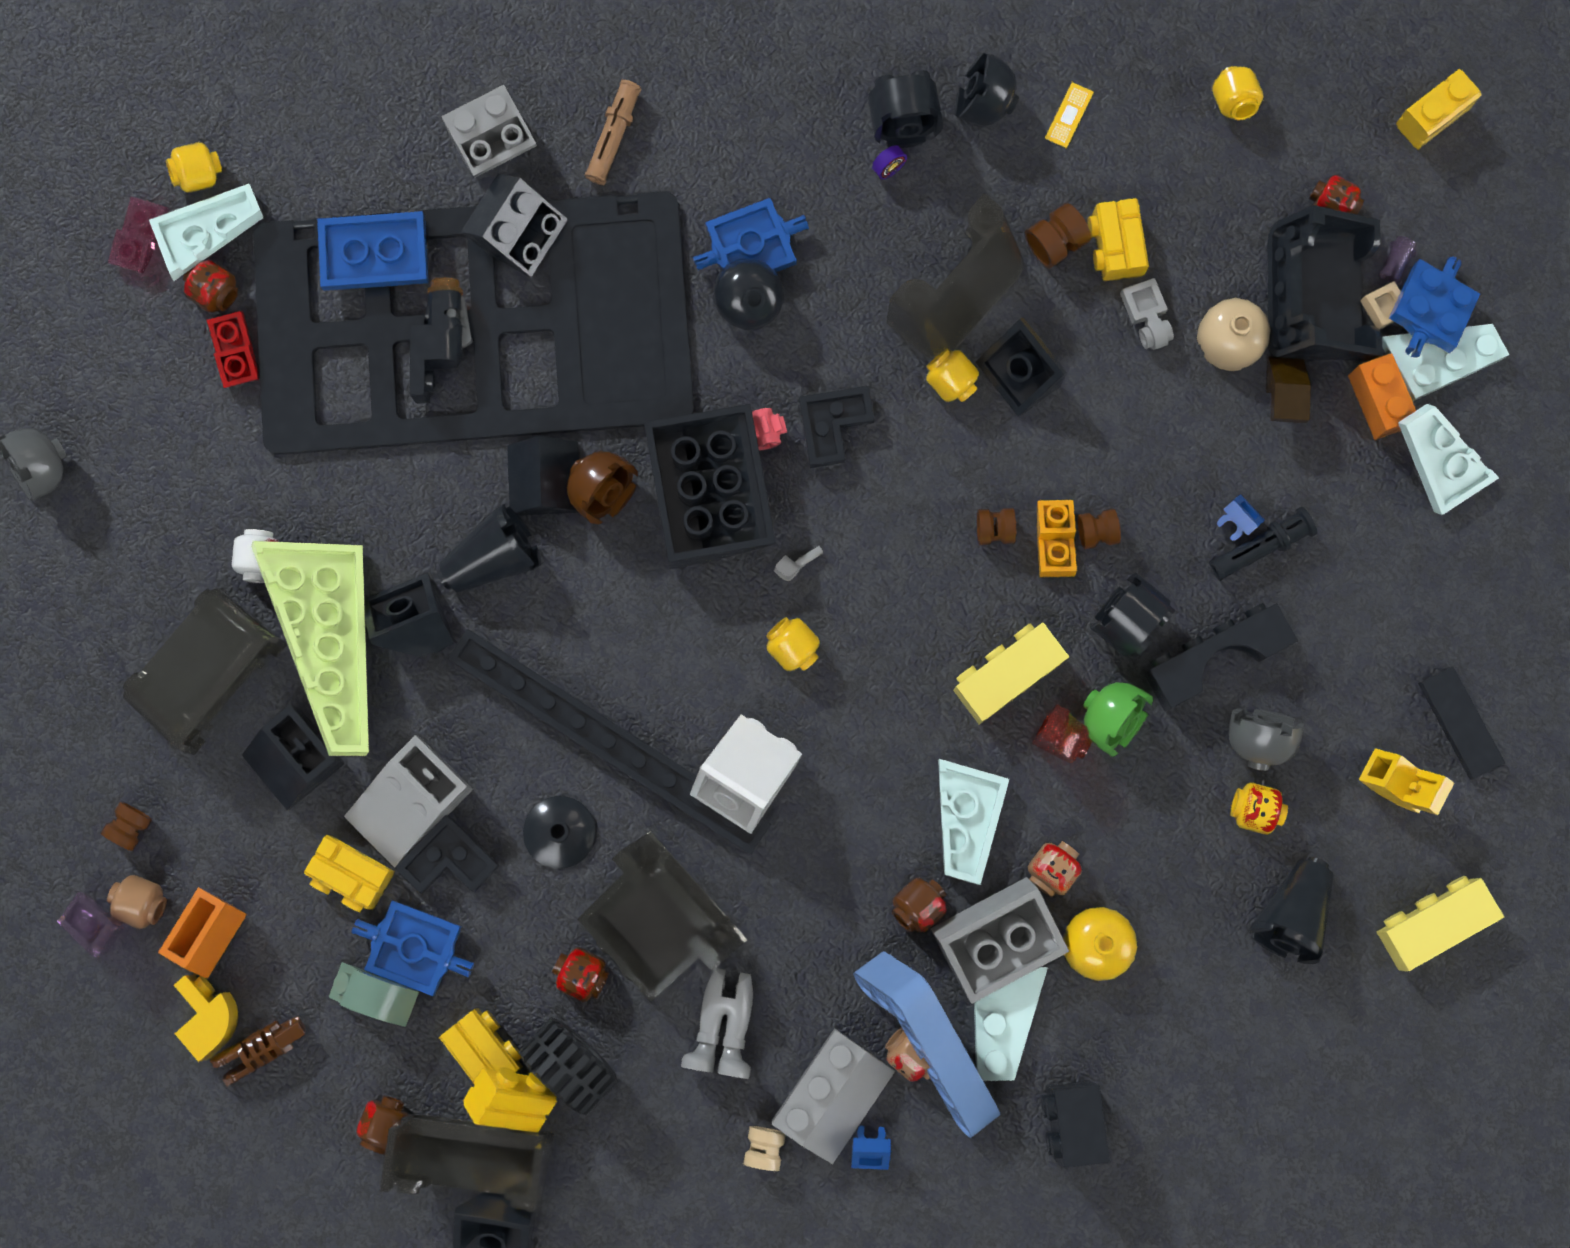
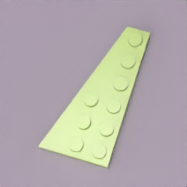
M253 541L251 545L329 756H367L369 742L363 545Z

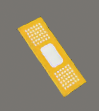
M1072 82L1045 139L1067 148L1094 92Z

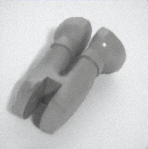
M715 968L708 980L702 1001L700 1031L696 1040L700 1043L694 1052L683 1056L681 1067L714 1072L716 1045L719 1043L722 1018L726 1015V1032L722 1044L724 1049L719 1061L717 1074L749 1079L751 1069L743 1061L741 1049H744L745 1046L744 1039L752 1010L751 974L740 972L739 981L735 989L736 998L722 997V991L725 989L726 969Z

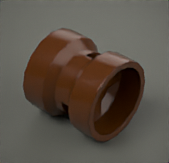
M1003 508L1000 512H991L989 509L977 510V539L979 545H990L993 541H1001L1003 544H1015L1016 517L1014 508ZM994 518H995V536H994Z
M1115 509L1103 510L1100 515H1096V519L1090 513L1078 515L1079 538L1084 550L1095 548L1099 541L1107 545L1120 544L1121 531Z
M120 801L114 810L117 819L106 823L101 831V835L120 847L133 851L139 842L138 830L147 829L152 818L133 806Z

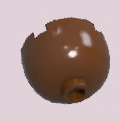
M599 451L577 460L571 468L567 485L570 503L590 523H604L599 518L607 514L613 518L629 502L636 489V485L632 482L633 474L638 477V471L630 462L616 453Z

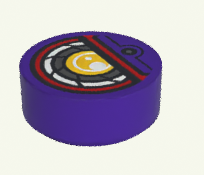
M899 146L888 147L876 157L872 164V170L881 180L887 179L903 167L907 160V155Z

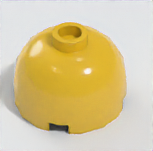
M1105 907L1086 909L1075 915L1063 936V940L1069 950L1064 956L1070 967L1083 977L1096 981L1111 980L1125 973L1134 961L1137 951L1136 933L1128 919L1119 912Z

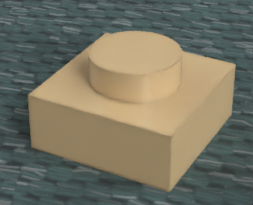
M1395 281L1364 296L1360 300L1375 327L1379 330L1394 323V321L1389 319V316L1401 292Z

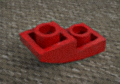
M243 311L206 320L216 351L214 357L223 388L258 380L256 359Z

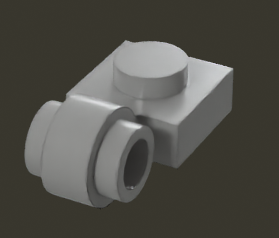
M1153 278L1121 290L1120 295L1132 325L1145 322L1144 328L1139 329V337L1145 349L1151 347L1152 350L1167 346L1169 341L1173 340L1174 335L1169 321H1161V318H1158V316L1166 314L1168 308L1156 279Z

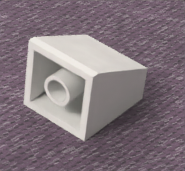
M740 715L701 766L690 795L751 834L796 767L802 753L789 740L777 738L766 731L765 726L759 721Z

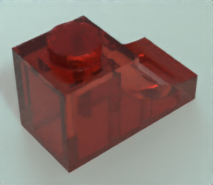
M1055 705L1047 713L1032 744L1071 764L1077 757L1081 759L1085 757L1092 741L1087 738L1089 731L1086 725L1075 719L1069 710Z

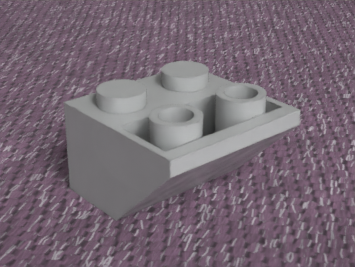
M504 85L441 116L452 141L474 178L537 146Z

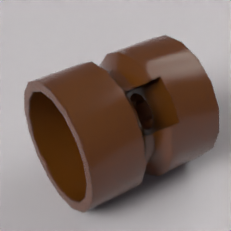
M1064 203L1049 214V221L1040 220L1025 230V238L1036 258L1047 268H1052L1067 258V250L1075 252L1092 239L1091 232L1084 218L1069 203Z

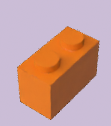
M1390 353L1360 364L1348 375L1374 440L1401 431L1398 422L1414 413L1416 409L1393 354Z
M198 887L158 953L182 968L208 979L247 914Z

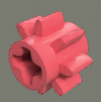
M772 408L753 411L752 415L759 451L780 445V434L787 433L783 416H779V414L774 415Z

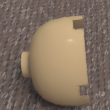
M1232 298L1223 300L1208 310L1199 324L1197 341L1198 345H1201V349L1205 353L1204 357L1209 363L1219 369L1238 371L1249 367L1251 364L1253 365L1261 358L1268 347L1271 329L1267 316L1259 306L1249 300Z

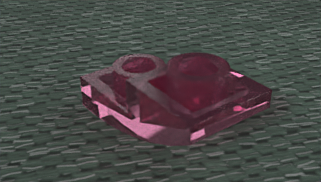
M131 196L122 230H116L108 263L144 273L158 243L149 220L167 214L169 207Z

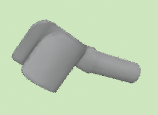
M818 546L802 557H799L795 562L785 555L776 564L774 572L783 580L790 581L805 564L823 554V550Z

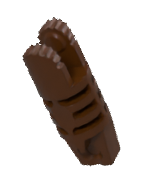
M295 1016L282 1024H279L276 1020L209 1060L214 1068H218L240 1056L243 1063L229 1070L222 1078L227 1087L293 1049L292 1042L305 1035L306 1027L299 1016Z

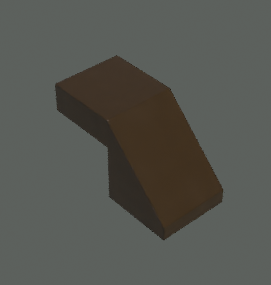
M1268 357L1266 393H1272L1271 421L1307 423L1310 420L1311 384L1304 359Z

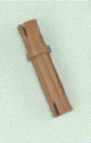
M620 81L612 107H608L606 110V123L597 142L587 172L584 175L586 179L596 184H606L608 173L617 154L625 129L633 121L631 114L642 89L632 81Z

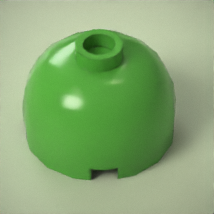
M1115 682L1105 686L1100 692L1096 689L1093 690L1083 706L1087 709L1084 725L1088 737L1099 749L1110 756H1116L1119 753L1114 748L1118 744L1125 748L1140 730L1148 716L1143 711L1146 702L1152 706L1153 697L1141 688L1129 683Z

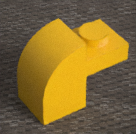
M1376 748L1359 778V781L1375 793L1418 814L1420 811H1425L1438 815L1454 785V782L1446 776L1418 769L1402 755Z
M185 975L174 984V987L197 1014L182 1026L175 1035L198 1062L209 1060L232 1038L238 1023L237 1004L230 992L220 993L214 998L212 994L215 992V989L204 977L199 976L197 978L196 975Z

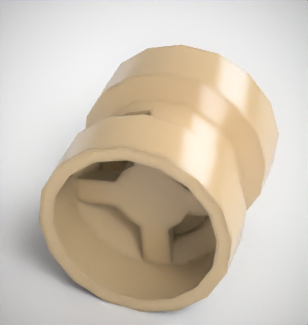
M750 1126L748 1139L751 1144L750 1149L745 1152L743 1165L762 1170L779 1171L781 1158L778 1154L780 1147L784 1145L786 1134L775 1129Z

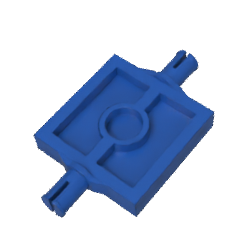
M771 198L705 222L712 241V250L693 257V261L697 271H700L714 264H718L723 270L726 265L738 259H755L767 263L775 272L796 265V258L790 246V235L809 229L804 215L784 222L777 214Z
M1449 257L1443 271L1419 259L1413 265L1393 307L1389 319L1403 326L1412 335L1410 343L1405 350L1407 355L1412 352L1411 357H1419L1425 343L1433 344L1450 354L1457 347L1480 293L1455 279L1462 265L1460 260L1456 261V257Z
M391 901L385 918L378 926L357 919L354 925L367 931L357 927L352 929V934L372 940L371 954L365 966V971L431 996H435L441 979L448 970L469 978L472 971L461 968L458 965L469 969L474 967L473 962L454 956L455 943L462 926L397 901Z

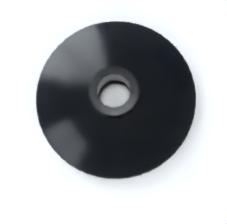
M554 796L542 800L531 809L524 823L523 838L528 852L537 862L549 868L564 869L577 865L588 856L595 843L596 826L592 814L581 802L566 796ZM556 825H562L565 829L564 836L559 839L552 836V829Z

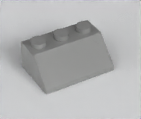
M1027 877L930 928L947 963L971 1004L1069 952L1039 889Z
M834 1028L772 1119L771 1124L804 1148L833 1164L895 1070Z

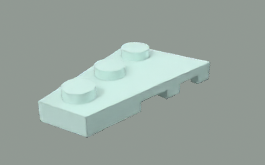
M246 184L150 219L149 221L173 281H175L263 219V215L250 184Z
M1493 324L1465 327L1457 347L1450 354L1433 344L1425 343L1421 355L1417 358L1411 357L1412 352L1409 355L1405 352L1412 338L1411 334L1382 337V347L1386 355L1393 354L1412 401L1492 365L1509 355Z
M1426 404L1398 422L1435 513L1440 515L1447 513L1499 478L1481 462V457L1476 451L1464 443L1459 437V432L1435 406Z
M939 759L944 875L981 885L1009 779Z
M1040 967L974 1002L976 1069L983 1081L1015 1080L1048 967Z

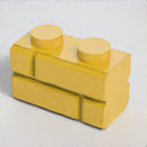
M1458 69L1446 81L1441 82L1410 106L1397 121V128L1419 150L1469 111L1482 94L1462 70Z
M1138 199L1097 204L1092 216L1088 217L1091 237H1096L1098 247L1097 250L1093 251L1095 270L1102 271L1104 281L1145 275L1149 268Z
M326 835L306 867L304 874L313 878L310 882L312 887L328 895L331 890L336 891L344 896L341 903L357 912H361L363 907L369 910H373L376 907L395 871L337 838Z
M479 1008L472 1010L439 1037L473 1083L481 1069L498 1071L501 1067H505L516 1073L523 1067L518 1061L521 1059L519 1049L510 1039L506 1042L502 1040L496 1032L500 1028L497 1020L488 1010L482 1013Z
M501 1067L498 1071L481 1069L474 1081V1087L471 1086L463 1099V1105L474 1124L537 1133L544 1124L546 1115L550 1114L557 1102L556 1095L532 1072L529 1075L516 1074L513 1070Z

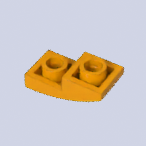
M1073 500L1037 501L1039 577H1075L1074 542L1076 527Z

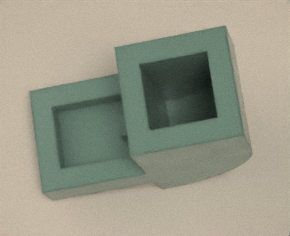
M342 962L334 979L329 998L340 1002L341 1006L360 1014L406 1027L419 992L389 979L375 976L354 965Z

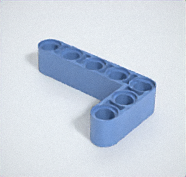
M884 951L853 973L856 982L863 992L897 1018L920 1060L924 1057L930 1067L927 1069L929 1077L954 1121L969 1138L973 1137L1000 1116L996 1103L937 997L919 973Z

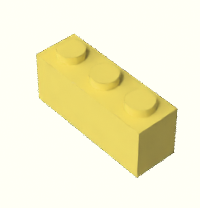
M1043 622L1036 628L1031 623L1014 635L1017 642L1007 649L1001 644L985 656L988 661L987 664L979 670L971 666L956 678L960 684L953 691L979 725L1069 658L1068 654Z
M1462 876L1446 885L1449 891L1437 897L1435 893L1430 894L1415 903L1418 909L1407 915L1403 911L1398 912L1383 921L1386 927L1377 931V934L1399 971H1410L1504 918L1482 878L1468 880L1467 876Z

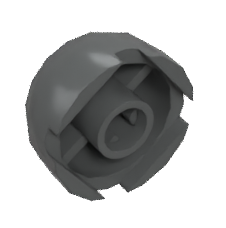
M34 428L18 429L0 437V452L4 459L8 458L13 477L29 499L35 501L56 489L62 481L64 474L61 460L67 457L57 438L50 441L42 431Z
M1244 708L1232 710L1229 725L1230 744L1238 756L1248 760L1250 768L1267 771L1270 769V765L1283 764L1291 760L1297 753L1302 740L1304 723L1300 722L1297 726H1294L1295 718L1266 710L1254 709L1255 715L1253 716L1243 715Z

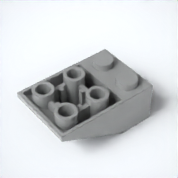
M415 735L386 764L344 817L395 868L445 815H449L473 789L422 738Z

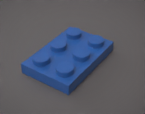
M423 211L317 219L320 287L323 291L429 283L426 223Z

